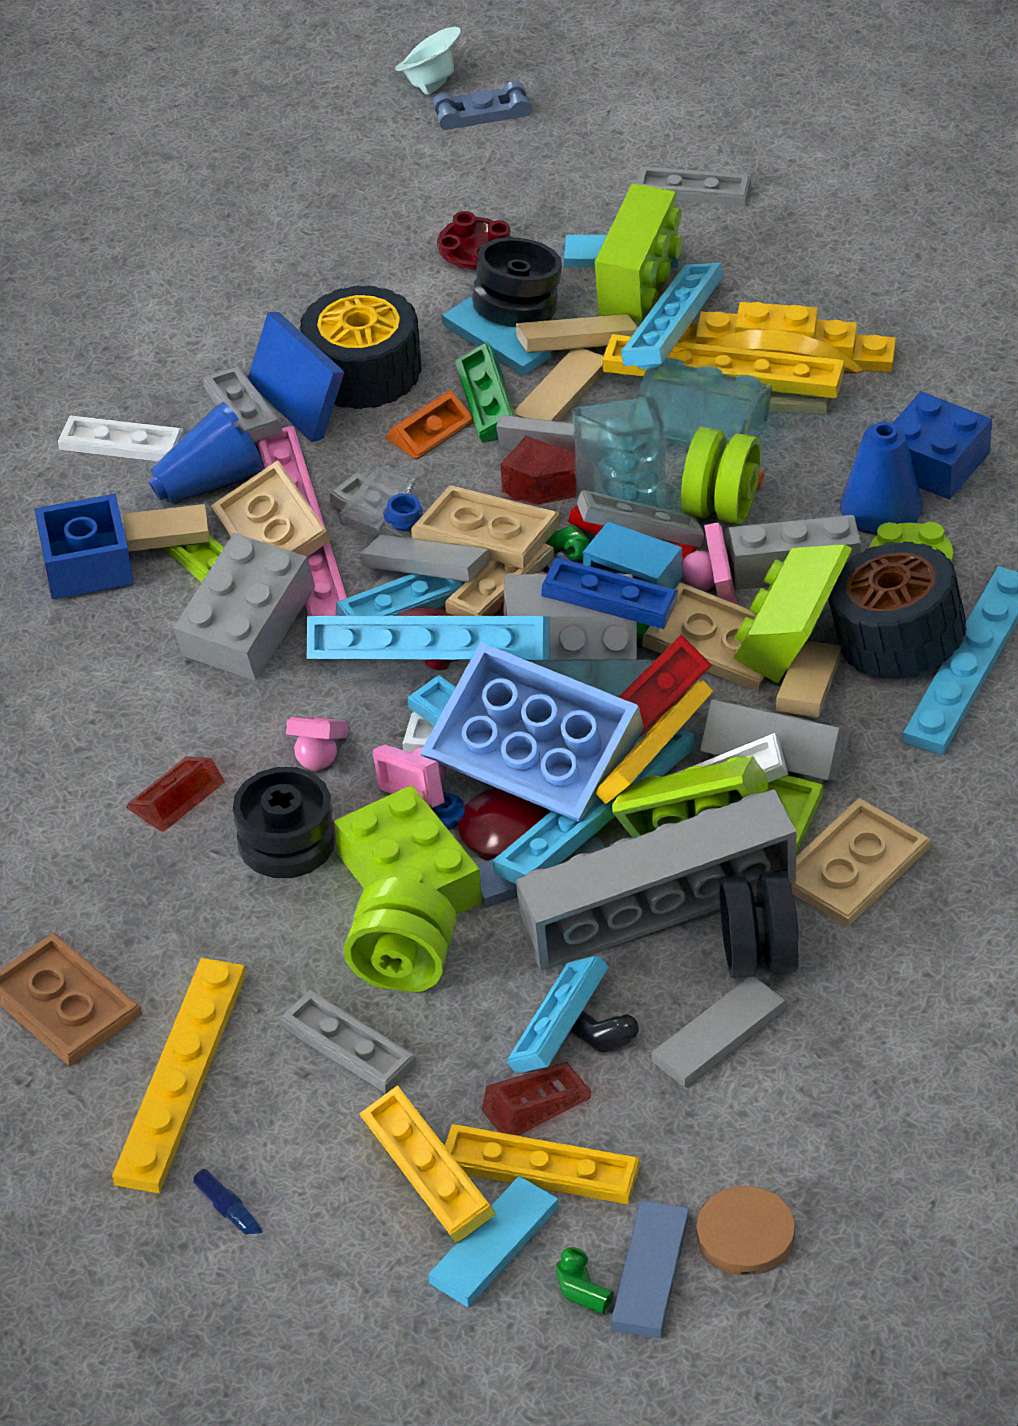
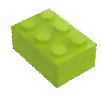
M636 183L631 184L594 262L598 314L600 316L628 314L633 322L641 324L648 312L657 303L661 285L668 283L672 258H679L683 246V237L678 236L682 211L680 208H677L676 191Z
M413 785L334 820L337 854L363 888L380 879L405 878L416 880L435 888L448 898L456 911V915L482 903L479 867Z

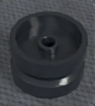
M499 238L483 244L477 256V279L474 281L472 294L474 309L479 315L491 322L510 327H516V323L551 320L557 305L558 294L556 287L560 283L562 271L561 257L554 249L545 244L526 238Z
M275 767L256 773L240 786L234 795L233 802L238 849L244 863L256 873L271 878H295L311 873L327 861L334 850L335 829L332 819L331 795L323 780L313 772L298 767Z
M766 871L760 874L756 890L757 902L754 899L751 883L744 874L720 876L719 906L721 929L730 977L755 976L760 966V946H762L765 964L773 974L796 972L799 957L798 919L787 871Z

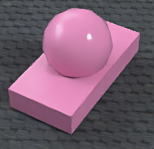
M719 522L704 525L709 553L706 551H695L687 555L682 561V581L684 584L704 592L716 586L719 598L737 604L722 526L719 525Z
M290 717V719H287L286 734L299 736L294 747L298 762L304 768L312 771H320L329 767L337 754V745L334 739L347 738L349 723L345 720L318 717Z
M384 744L373 749L376 775L381 791L393 794L413 785L429 807L433 808L445 803L441 783L445 778L447 767L438 764L435 760L421 756L420 752L423 748H416L410 753Z

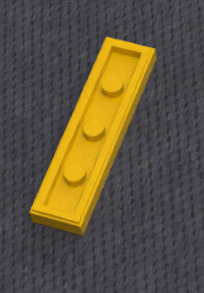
M704 680L698 681L686 691L596 788L595 794L605 804L614 799L636 779L711 695L713 690Z
M398 1085L359 1113L456 1244L496 1215L488 1201Z
M456 1124L451 1125L445 1143L447 1150L467 1175L513 1183L518 1176H521L541 1189L628 1205L640 1167L639 1157Z

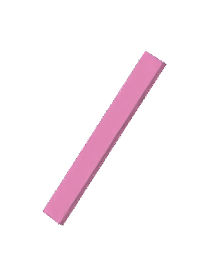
M294 426L282 428L283 433L257 441V448L265 466L263 468L266 469L278 460L325 527ZM328 542L307 557L315 583L314 590L304 604L307 616H338L336 614V602L347 598L331 544Z

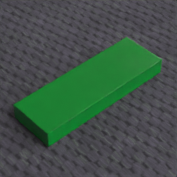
M486 342L455 360L478 436L483 443L498 438L496 425L499 415L516 417L495 351L489 342Z

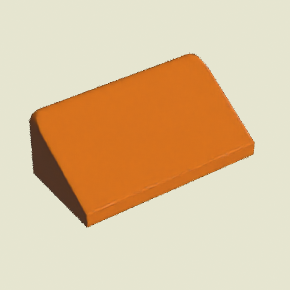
M450 389L392 427L385 438L413 458L418 459L474 421L470 412Z

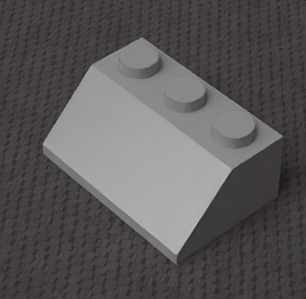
M854 515L729 527L723 530L735 590L769 587L770 585L763 581L775 559L783 562L791 548L845 544L852 548L846 562L857 553H861V542Z
M504 574V616H550V660H637L636 621L541 596L542 584L547 574ZM619 574L633 578L632 574Z
M711 699L700 751L713 754L712 758L775 733L781 743L787 771L797 773L796 778L822 784L823 779H836L855 728L799 715L780 713L772 709L732 700Z

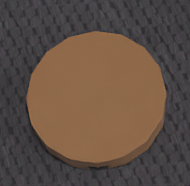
M742 1185L723 1189L706 1201L698 1214L696 1234L701 1253L713 1266L729 1274L742 1275V1272L755 1271L756 1275L772 1270L787 1258L793 1249L795 1221L790 1207L778 1195L761 1187Z

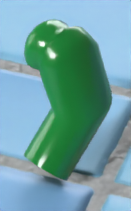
M568 526L555 531L545 544L554 547V554L564 550L568 554L566 557L569 560L583 561V551L591 541L577 527Z
M575 1247L563 1250L561 1260L556 1263L555 1271L562 1294L570 1301L604 1315L613 1301L614 1292L590 1282L588 1270L585 1267L588 1257L583 1250Z

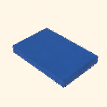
M268 312L248 379L256 390L311 442L318 441L324 437L344 371L280 312Z

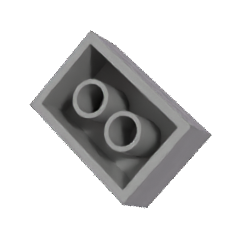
M233 533L173 627L182 656L256 681L315 588L307 556Z

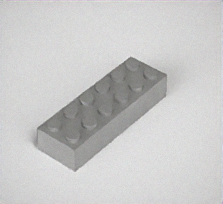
M775 789L761 794H749L738 802L718 809L710 808L704 810L693 818L675 824L667 823L661 825L655 831L633 839H621L612 846L593 853L578 854L569 861L547 869H535L524 877L516 879L521 929L540 970H544L720 909V876L744 874L751 883L754 896H756L757 881L762 872L786 870L790 884L796 882V830Z

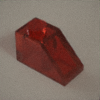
M525 436L500 464L502 492L515 500H525L535 505L579 497L581 491L584 490L591 492L597 490L596 461L529 436Z

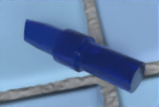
M202 1169L194 1176L193 1183L213 1202L214 1208L224 1218L227 1217L245 1235L262 1233L260 1225L243 1206L241 1199L232 1190L226 1189L208 1169Z

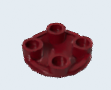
M469 211L458 212L453 216V222L448 224L439 233L437 240L439 254L448 263L459 268L475 270L479 249L483 244L494 239L511 237L510 226L504 221H493L488 218L475 217Z
M499 788L485 790L470 799L464 807L463 817L457 824L460 837L467 846L477 851L480 858L489 861L500 855L546 815L544 807Z

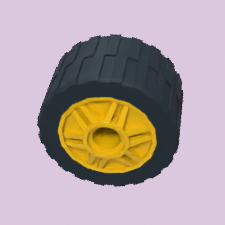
M350 286L349 288L333 290V292L321 296L316 302L311 303L306 313L302 315L300 332L344 371L334 403L336 406L354 409L380 407L383 404L398 400L399 397L406 395L417 384L422 370L418 318L413 305L408 303L407 299L402 295L386 288H377V286Z

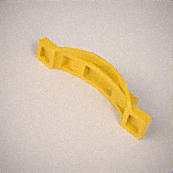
M740 302L738 314L701 311L699 323H690L678 341L844 360V370L849 373H858L863 370L892 372L896 348V337L857 334V322L818 320V307L764 304L761 302Z

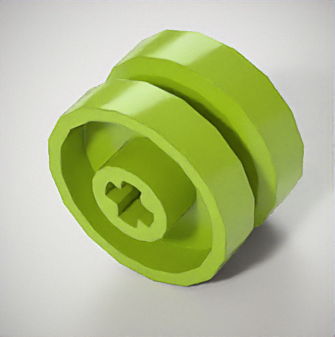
M700 426L694 434L685 461L681 485L682 512L691 516L708 518L715 509L719 521L743 525L753 504L760 475V438L736 433L727 442L724 431Z
M393 877L376 880L366 886L359 897L353 915L354 921L348 931L343 947L345 961L353 973L368 984L378 988L415 993L425 991L436 985L443 974L448 957L447 949L453 940L457 926L456 911L448 898L435 888L412 879Z

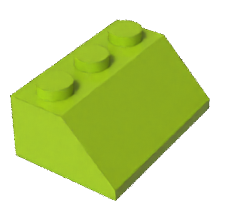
M845 544L791 548L783 562L775 559L763 580L770 585L768 590L761 587L749 607V610L755 613L753 619L746 616L734 637L735 640L740 642V645L733 659L778 683L809 638L852 548Z
M754 756L732 757L724 763L706 767L692 766L680 773L662 777L648 776L640 782L630 784L617 796L612 804L613 814L632 838L653 832L661 825L667 823L675 824L693 818L704 810L710 808L718 809L738 802L749 794L767 792V775Z

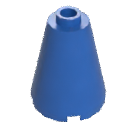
M225 402L215 406L151 468L153 477L148 482L160 501L167 497L172 504L254 477L264 470V462L247 431L243 432L240 426L235 423L239 418Z
M880 422L865 430L840 502L842 515H854L858 531L862 532V529L875 532V535H877L878 527L884 523H917V519L923 509L922 497L905 433L900 427L889 422Z

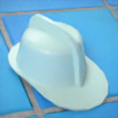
M449 27L429 36L418 44L403 62L395 67V71L403 70L414 87H420L424 94H432L454 72L451 46L459 38L461 29Z

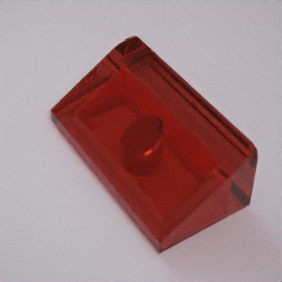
M186 756L131 800L126 808L158 830L165 832L225 783L212 758Z

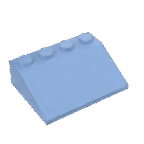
M480 642L420 754L423 757L437 761L438 764L580 822L599 798L595 794L596 788L633 749L644 726L638 705Z

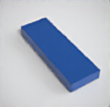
M556 557L542 584L541 596L664 629L677 603L678 590Z

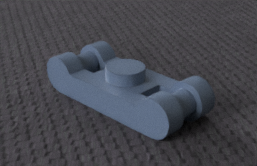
M519 81L508 82L502 89L476 91L472 94L455 97L449 93H440L434 97L432 102L434 110L438 115L440 127L443 130L529 116L532 110L529 99L526 97L524 86Z

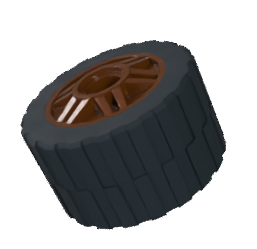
M904 541L903 543L891 542L868 548L860 554L857 553L845 563L828 597L838 642L842 646V654H844L845 660L849 665H853L856 670L871 674V676L901 678L902 676H913L920 674V672L931 670L937 667L939 663L949 659L953 652L959 649L963 642L962 639L966 635V618L954 565L949 558H946L942 551L933 549L926 544Z

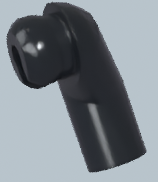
M582 1010L571 1031L595 1050L607 1052L630 1043L631 1039L637 1036L639 1025L636 1019L628 1014L620 1017L614 1016L597 1022Z

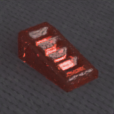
M566 1061L487 1085L482 1111L498 1132L518 1136L590 1099L592 1091ZM559 1080L566 1090L559 1092L552 1082ZM542 1088L547 1096L542 1097L537 1090ZM525 1097L528 1102L523 1103L520 1099Z

